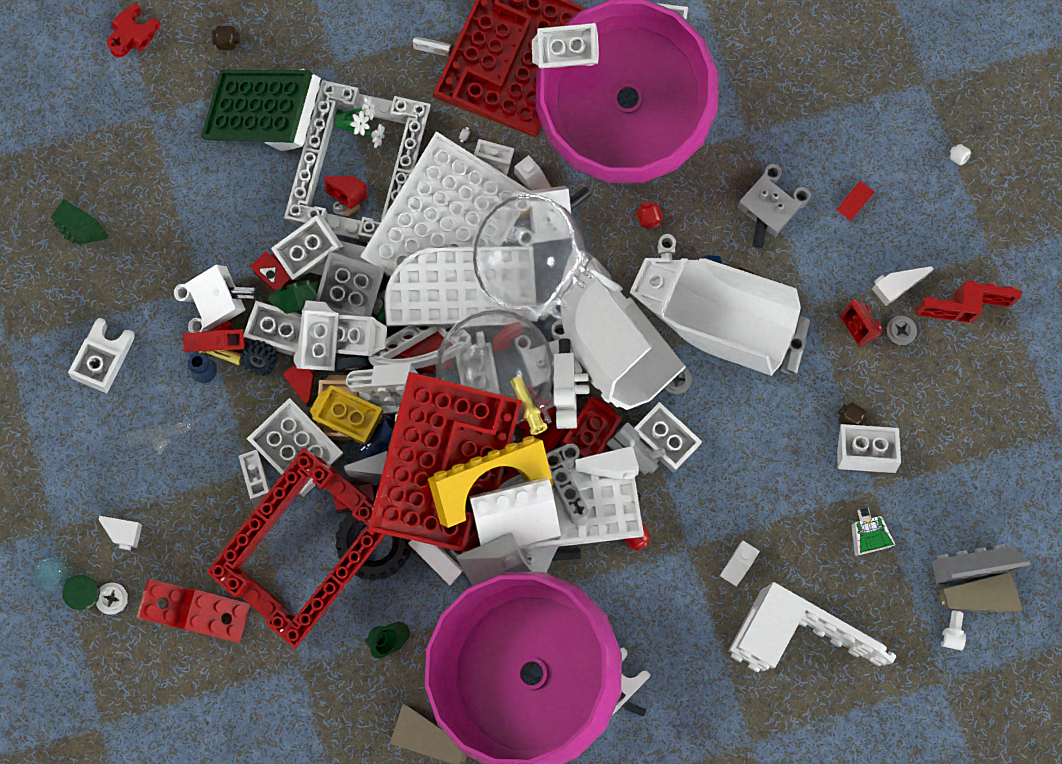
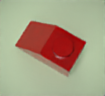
M326 176L324 178L325 192L350 209L367 199L366 184L354 176Z
M294 365L285 371L283 375L308 407L311 404L315 380L312 374L315 371L313 369H299Z

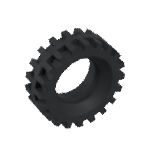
M351 513L346 514V518L343 522H340L339 530L336 532L335 547L339 559L344 556L355 542L360 531L368 526L363 521L360 522ZM391 536L392 548L388 555L376 561L366 560L355 575L361 579L371 581L384 580L391 575H395L401 567L403 568L407 558L410 556L411 546L408 543L411 540Z

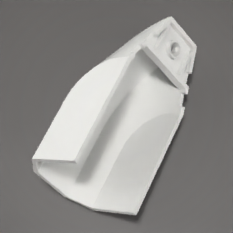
M577 247L567 266L561 292V318L565 336L570 339V348L592 378L591 383L601 390V397L607 403L612 402L617 408L620 406L626 410L647 403L682 372L686 366L631 297L627 299L621 293L623 288L612 280L611 275L601 263Z
M645 258L630 290V293L691 345L716 357L771 376L780 367L795 333L801 309L796 288L708 259L688 260L681 258V260H670V258Z

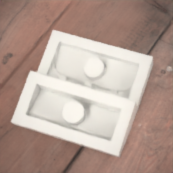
M479 139L474 156L504 175H508L514 148Z

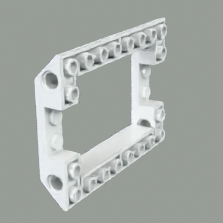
M322 80L284 219L301 227L316 215L323 216L336 236L369 243L380 222H375L373 219L362 217V220L359 221L328 214L326 208L311 207L337 109L352 110L361 108L362 104L365 103L363 97L368 98L367 95L359 94V89L356 87ZM394 96L393 101L371 97L372 103L375 104L373 109L376 112V115L373 117L406 124L381 221L415 167L431 104Z

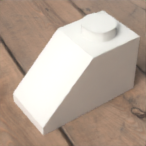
M529 155L514 166V174L528 190L546 189L550 186L540 167Z
M99 516L100 523L112 541L119 545V549L131 550V547L137 548L142 528L140 523Z
M742 541L720 577L737 587L760 551Z

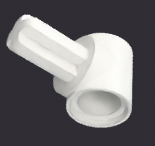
M665 234L659 240L657 248L658 255L661 258H670L672 260V256L675 255L676 240L672 235ZM668 242L671 244V247L665 248L662 243Z
M956 610L951 612L949 628L944 629L942 633L944 635V640L941 641L942 647L961 651L964 649L966 634L961 630L963 612Z

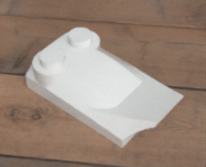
M595 23L539 28L537 35L532 39V60L539 68L592 66L598 64L599 45Z
M305 302L302 310L298 351L294 354V363L299 369L331 371L335 369L339 313L331 310L326 302Z
M338 315L336 353L372 356L386 348L387 327L374 317Z

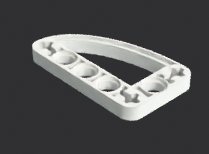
M459 324L407 326L386 339V348L372 356H368V359L373 366L411 363L414 369L423 368L444 361L468 349L471 345L470 335ZM421 326L429 327L426 330L419 329ZM447 328H454V329H455V330L452 331V332H447V331H446ZM437 331L451 343L446 347L421 356L391 359ZM406 335H412V336H413L411 339H404V338H403V337L406 336ZM391 344L398 345L396 348L393 349L388 348V346Z

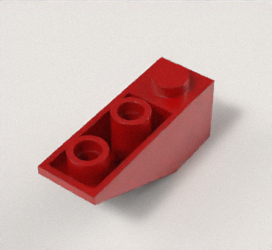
M243 329L182 333L183 353L244 349Z

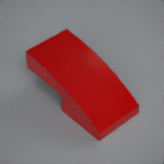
M859 181L836 210L852 221L875 192Z

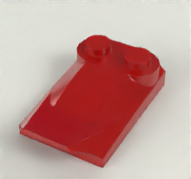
M590 396L577 416V428H569L562 437L560 444L562 446L567 444L576 445L580 451L579 459L601 454L622 418L616 414V410L599 397L594 398Z

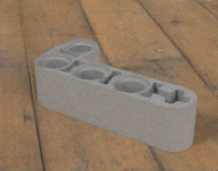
M567 444L547 453L546 456L548 463L552 461L557 463L555 466L549 465L554 484L552 486L571 522L580 526L587 521L588 508L568 471L575 467V460L579 459L580 451L576 445ZM567 454H574L575 457H573V458H568L566 455H567ZM564 478L566 481L561 483L557 479ZM572 494L575 498L567 499L565 496Z

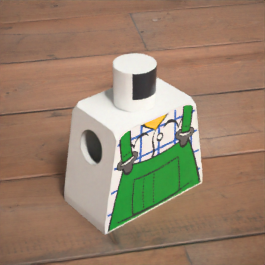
M869 508L857 511L860 521L851 525L855 556L890 548L895 545L881 516L871 518Z

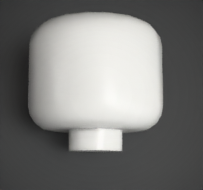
M959 144L950 150V159L958 165H963L969 159L971 151L962 144Z

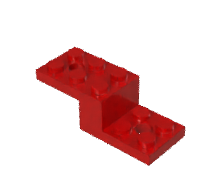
M969 280L964 282L955 291L954 300L941 301L936 297L925 298L916 307L915 315L972 323L981 315L982 303L1011 307L1022 297V290H1018L1013 286L997 287L993 283L984 285L978 284L977 281Z
M147 578L136 618L240 643L250 604ZM163 597L166 600V606L160 609L157 602ZM224 613H227L230 617L227 624H223L221 621Z

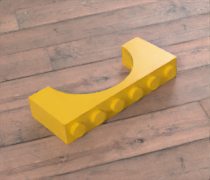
M529 436L524 438L523 442L508 444L505 446V449L490 451L487 456L472 458L469 463L454 465L451 470L436 472L433 477L428 478L440 524L449 528L466 521L465 503L468 492L477 478L492 468L511 466L522 475L525 482L547 477L550 479L551 486L554 485L543 440Z

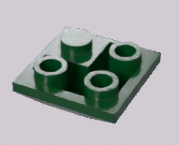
M311 280L300 282V286H298V283L286 286L287 290L284 287L273 290L274 294L267 296V300L286 314L301 311L306 301H315L320 283L319 281L311 283Z

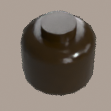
M217 26L212 31V43L219 50H234L236 44L240 43V34L236 32L233 26Z
M854 402L848 405L843 404L838 411L840 415L838 421L841 424L863 426L867 420V417H865L866 411Z

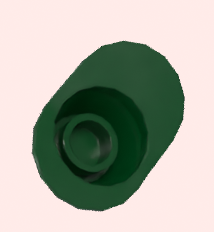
M400 621L387 626L379 625L370 631L365 639V643L369 646L372 656L381 659L399 650L408 640L410 630L407 624Z

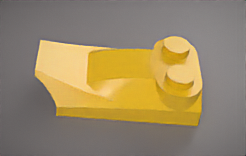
M330 385L327 390L320 391L310 412L314 421L354 439L357 443L366 445L380 422L383 409Z

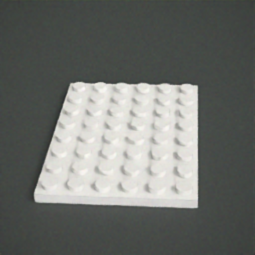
M436 132L359 259L385 268L384 274L391 277L395 269L407 257L423 249L500 247L520 213V209L512 203V193L518 189L530 190ZM525 195L518 196L517 203H523Z

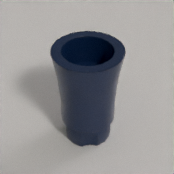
M197 352L190 355L188 367L193 379L199 383H207L213 380L217 374L215 362L202 353Z
M385 417L366 445L362 444L360 446V449L367 458L383 453L389 448L395 421L392 418Z

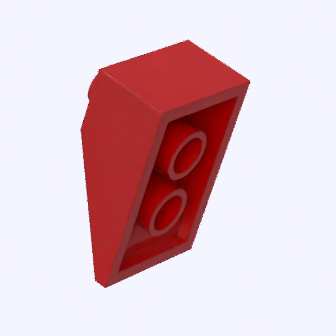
M852 300L839 316L859 348L882 334L880 323L873 319L868 305H864L861 300Z

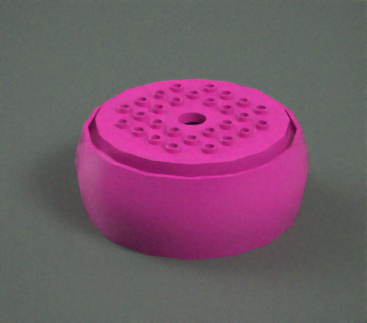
M607 0L576 13L564 26L596 24L599 45L598 64L553 68L538 67L536 73V112L549 144L573 169L606 183H645L677 170L704 144L718 112L719 73L706 40L679 12L650 0ZM625 88L634 89L639 96L638 103L630 109L621 107L617 102L619 92Z
M503 572L469 586L441 614L426 648L425 690L437 725L464 755L483 764H564L578 758L607 729L622 693V652L608 616L581 587L546 572ZM531 662L538 663L543 669L542 680L534 686L526 684L522 678L524 667Z

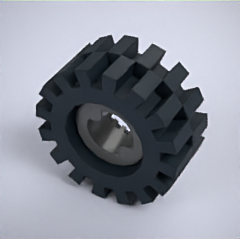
M252 340L250 343H247L240 355L241 364L245 365L244 368L246 370L250 369V373L256 372L258 376L260 373L262 376L268 375L272 372L278 361V353H275V348L271 349L272 345H265V341L260 343V340L255 342Z

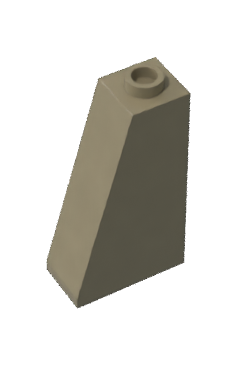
M1011 572L939 590L938 601L944 607V610L1002 613L1023 611Z
M402 704L390 744L448 763H465L467 756L458 749L442 729L407 705Z

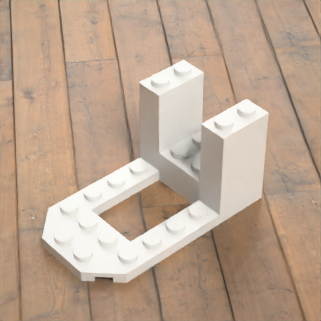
M775 582L760 591L728 650L732 654L731 658L738 662L744 660L749 663L748 667L755 672L768 670L769 667L775 668L799 624L803 627L807 625L812 627L815 634L821 637L826 635L831 638L830 642L838 647L843 645L848 648V652L853 656L859 657L860 655L869 659L870 662L877 666L891 664L896 658V655L890 651L887 654L885 652L887 647Z

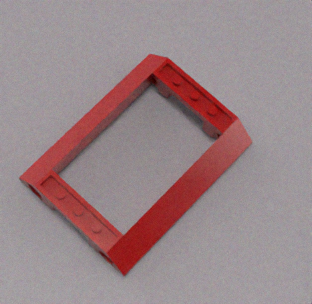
M305 448L299 452L206 571L208 575L235 598L241 596L267 619L265 624L294 649L299 646L386 536V534L367 530L368 527H366L297 615L292 613L241 569L242 565L311 478L313 479L312 482L318 487L327 489L352 510L351 514L360 522L363 521L367 525L369 524L374 501L325 460Z

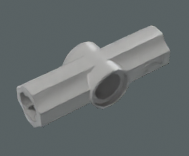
M798 317L796 330L791 342L798 343L800 348H793L790 342L780 371L789 375H797L810 323V320L806 317Z

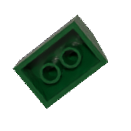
M65 199L62 200L50 217L55 223L54 226L72 244L77 242L81 245L104 240L109 237L96 218Z

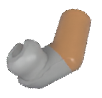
M341 202L333 204V212L343 217H349L361 209L359 204L352 209L341 204Z

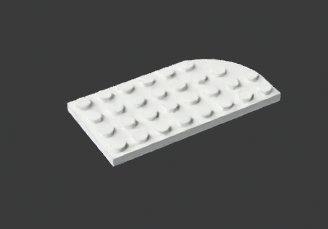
M533 246L427 248L410 255L395 269L388 281L385 290L386 326L509 323L520 316L523 317L525 322H537Z
M575 467L569 469L568 471L588 508L586 523L579 526L571 522L555 489L551 486L561 536L519 547L521 551L643 537L644 533L635 477L628 480L624 478L614 479L578 472ZM521 474L504 482L499 486V489L525 483V480ZM559 478L557 479V481L562 483L565 482L566 479ZM572 494L565 496L567 499L575 498Z

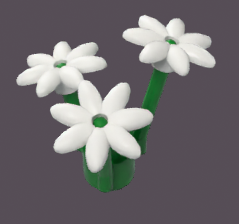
M364 96L365 103L362 104V107L338 113L335 116V125L337 128H344L346 131H354V134L360 133L362 136L364 134L373 138L372 142H375L374 148H377V146H381L382 139L385 137L383 134L385 127L379 124L378 130L373 132L364 130L369 129V125L366 124L369 117L372 120L373 116L376 115L373 109L375 104L372 103L371 97L368 96L367 98Z

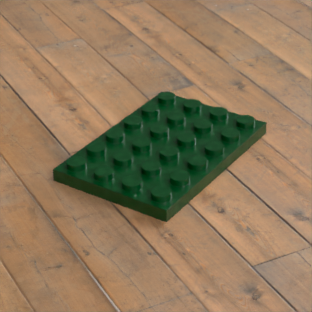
M220 70L201 138L212 141L294 143L313 73L309 70Z

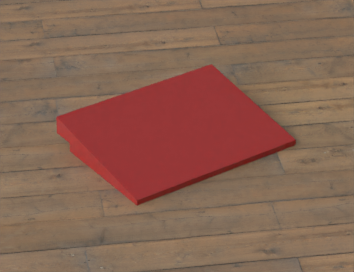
M475 0L432 97L536 137L541 126L536 112V73L539 66L534 64L532 60V39L537 35L539 28L564 26L576 13L586 8L569 0Z
M408 372L367 530L462 552H468L480 547L469 496L499 489L505 466L492 468L477 478L466 498V521L449 528L440 524L428 478L433 477L436 472L451 470L454 465L469 463L472 458L487 456L490 451L505 449L506 445L511 444L522 400Z

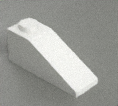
M931 266L890 273L886 277L882 275L874 281L875 286L872 290L887 306L928 276L934 269Z
M633 446L575 460V469L578 472L614 479H632L639 472Z
M257 449L239 455L250 500L255 509L270 491Z

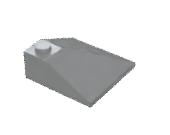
M329 251L315 301L326 302L331 310L342 315L371 317L385 268Z
M512 533L456 556L472 585L503 572H532Z

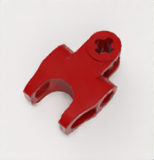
M137 3L120 12L111 23V29L114 32L108 37L107 46L111 54L116 58L124 57L133 47L143 50L160 27L159 20L155 17L142 25L135 23L136 18L142 12Z

